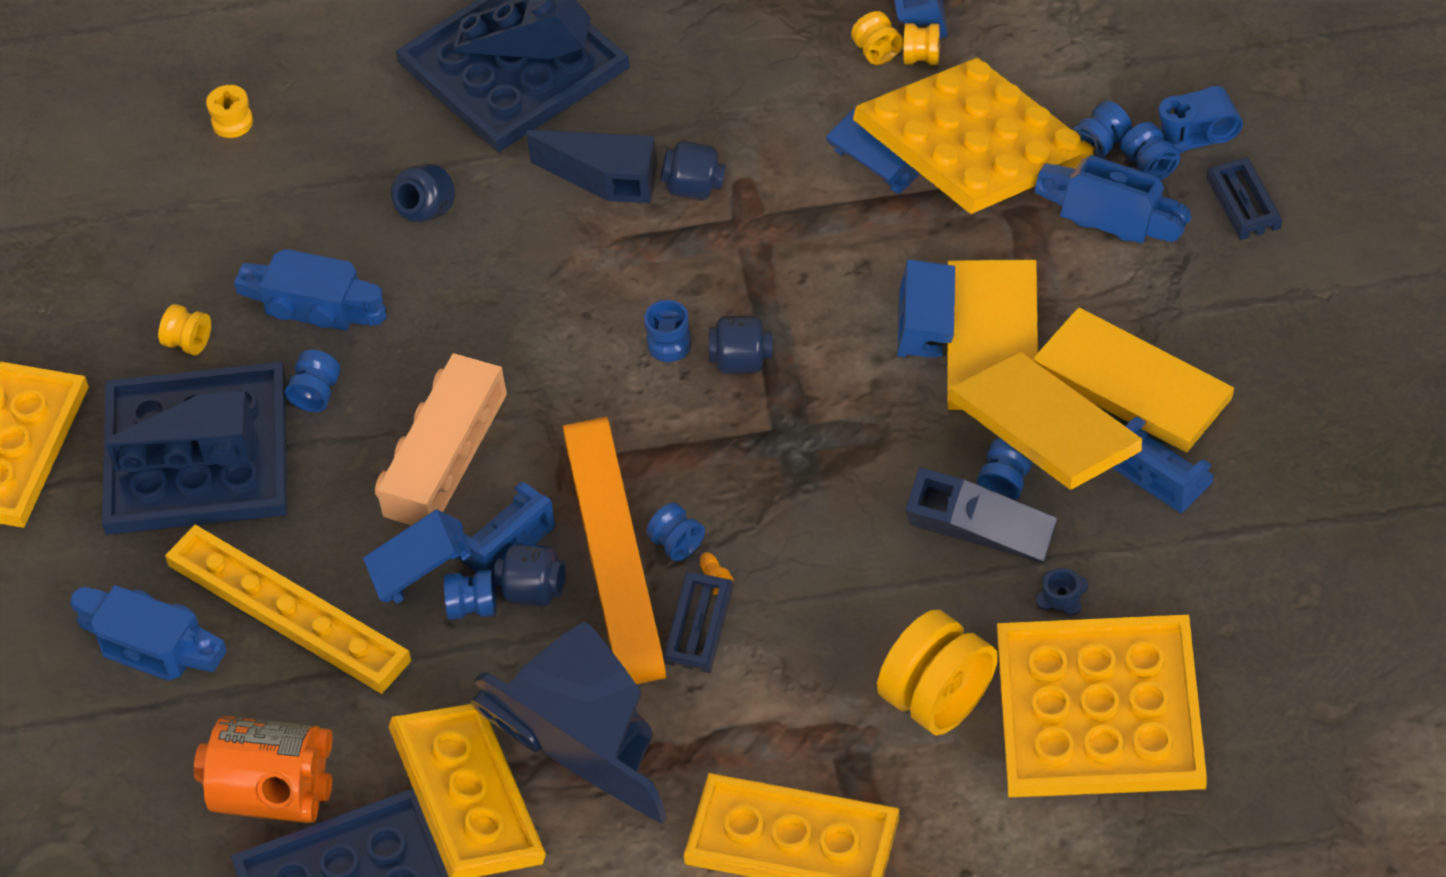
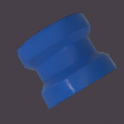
M669 503L659 509L651 518L646 529L647 538L655 545H663L665 554L673 561H682L692 555L700 546L705 535V527L696 519H688L686 510L678 503Z

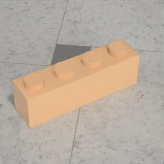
M453 353L445 368L437 371L429 397L426 402H421L418 405L414 415V424L407 436H402L399 439L394 459L388 470L382 471L377 479L375 495L379 499L384 518L412 526L436 509L444 512L507 395L501 366Z

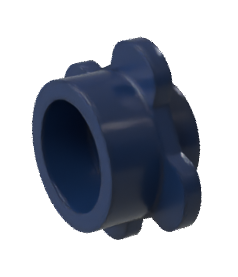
M1057 568L1045 572L1042 576V592L1036 595V605L1042 610L1052 608L1057 611H1063L1067 616L1077 615L1082 609V604L1080 603L1081 596L1088 590L1087 580L1067 568ZM1058 592H1065L1066 594L1059 595Z

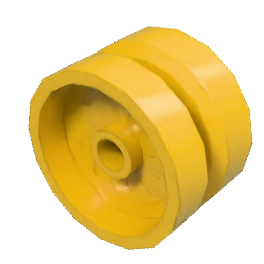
M940 609L930 610L918 617L901 634L890 649L879 673L877 692L884 700L901 712L911 711V718L934 736L946 734L957 727L972 712L983 697L997 666V650L974 633L964 634V628L960 623Z

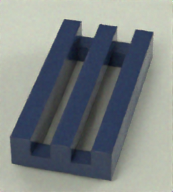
M1248 157L1207 168V180L1240 240L1247 239L1249 232L1252 231L1256 235L1264 234L1265 228L1271 226L1273 231L1281 229L1282 218ZM1236 171H1240L1264 214L1263 216H1259L1245 187L1242 186L1235 173ZM1222 175H1224L1225 179L1227 180L1231 190L1233 191L1237 201L1239 202L1248 220H1245L1240 208L1238 207Z
M686 571L663 656L665 664L674 666L676 663L681 664L683 668L693 670V667L700 668L702 672L711 673L734 586L731 579ZM696 584L703 585L686 652H678ZM718 588L719 591L702 656H696L713 590Z

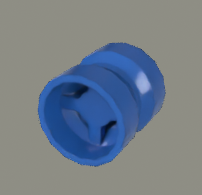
M1103 101L1091 112V118L1082 119L1072 130L1080 135L1081 141L1086 140L1095 147L1093 156L1103 159L1113 149V143L1122 142L1124 136L1132 129V123L1127 113L1119 105L1111 101Z
M1143 122L1136 125L1124 136L1121 142L1120 150L1130 162L1137 163V170L1157 176L1160 181L1169 176L1176 169L1180 161L1178 150L1171 142L1163 141L1164 135L1152 122Z
M660 300L653 303L644 315L648 351L652 357L663 362H674L684 358L692 346L690 330L688 329V311L684 305L673 300Z
M305 350L298 358L295 366L296 374L290 378L285 390V396L291 404L299 409L308 412H321L326 409L331 397L330 387L336 384L341 367L335 358L325 352Z
M998 438L989 447L986 455L988 464L983 465L976 483L981 487L1016 501L1024 487L1023 476L1029 473L1033 462L1003 439Z
M492 569L479 570L473 577L463 576L460 572L445 573L444 594L448 620L463 619L467 614H472V612H476L480 617L496 616V590Z

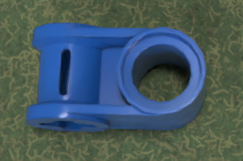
M1211 86L1201 91L1180 96H1170L1160 103L1158 110L1159 118L1162 120V125L1158 129L1164 135L1163 141L1171 142L1179 153L1206 145L1230 141L1240 133L1243 127V120L1228 93L1223 87Z

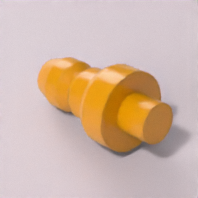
M706 552L699 557V565L705 575L731 579L733 582V577L729 570L721 567L713 554ZM714 588L712 595H718L719 589Z

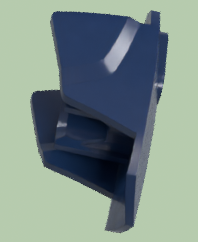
M583 622L578 624L551 643L529 661L508 684L489 673H480L475 678L473 683L478 686L479 692L471 700V704L488 721L531 751L538 752L541 750L545 755L657 822L663 824L668 819L660 794L653 782L638 773L642 759L654 735L651 727L636 711L642 696L641 692L624 666L589 623Z

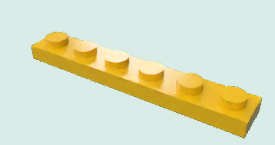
M196 524L165 555L170 568L381 694L411 662L409 650Z

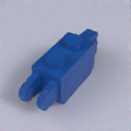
M1093 155L1082 159L1076 169L1045 163L1039 172L1035 186L1036 194L1062 206L1060 217L1072 220L1081 227H1094L1112 233L1124 241H1136L1143 244L1147 236L1159 240L1165 239L1166 242L1170 241L1172 243L1178 240L1179 236L1185 231L1186 224L1192 219L1187 205L1179 204L1176 200L1162 196L1164 186L1157 176Z
M285 249L274 254L269 265L243 263L234 280L237 294L263 302L266 315H271L281 320L290 319L314 324L320 328H335L347 331L350 323L376 326L387 319L386 307L382 303L383 293L381 287L374 285V283L370 284L367 281L358 280L356 269L349 261Z
M116 585L113 586L109 593L98 589H91V587L87 588L86 586L84 588L80 587L74 593H71L70 604L74 612H78L76 618L80 628H84V631L88 630L96 635L103 657L169 681L181 677L187 667L214 672L227 652L224 640L200 628L196 614L181 604L169 605L153 599L152 596L142 590L133 589L130 591Z

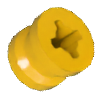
M880 11L871 12L861 17L851 31L853 41L859 48L863 49V54L869 63L874 65H882L891 61L898 55L903 46L902 36L897 29L892 28L891 21L886 14Z
M905 23L904 65H913L917 61H926L929 65L938 66L940 47L939 24H930L927 28H918L914 23Z
M236 85L220 86L211 91L207 96L206 105L211 115V124L218 136L236 138L250 130L253 124V116L248 107L249 101L246 91Z
M172 304L167 308L160 321L158 330L159 342L165 347L175 348L179 346L187 354L198 355L203 351L209 340L211 318L206 313L197 311L192 314L184 306Z

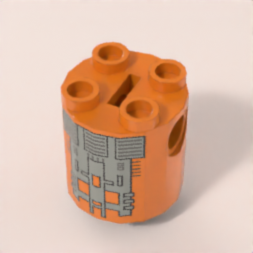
M222 716L217 720L211 732L209 742L199 744L194 758V778L203 785L204 800L208 810L220 814L298 823H314L318 815L319 801L328 802L332 793V774L325 773L326 758L331 753L333 743L332 730L314 725Z

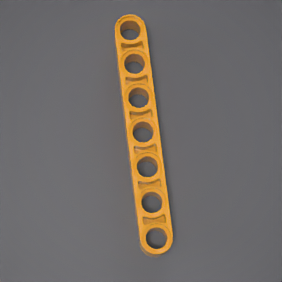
M608 417L562 425L611 651L627 670L636 685L666 679L662 650Z

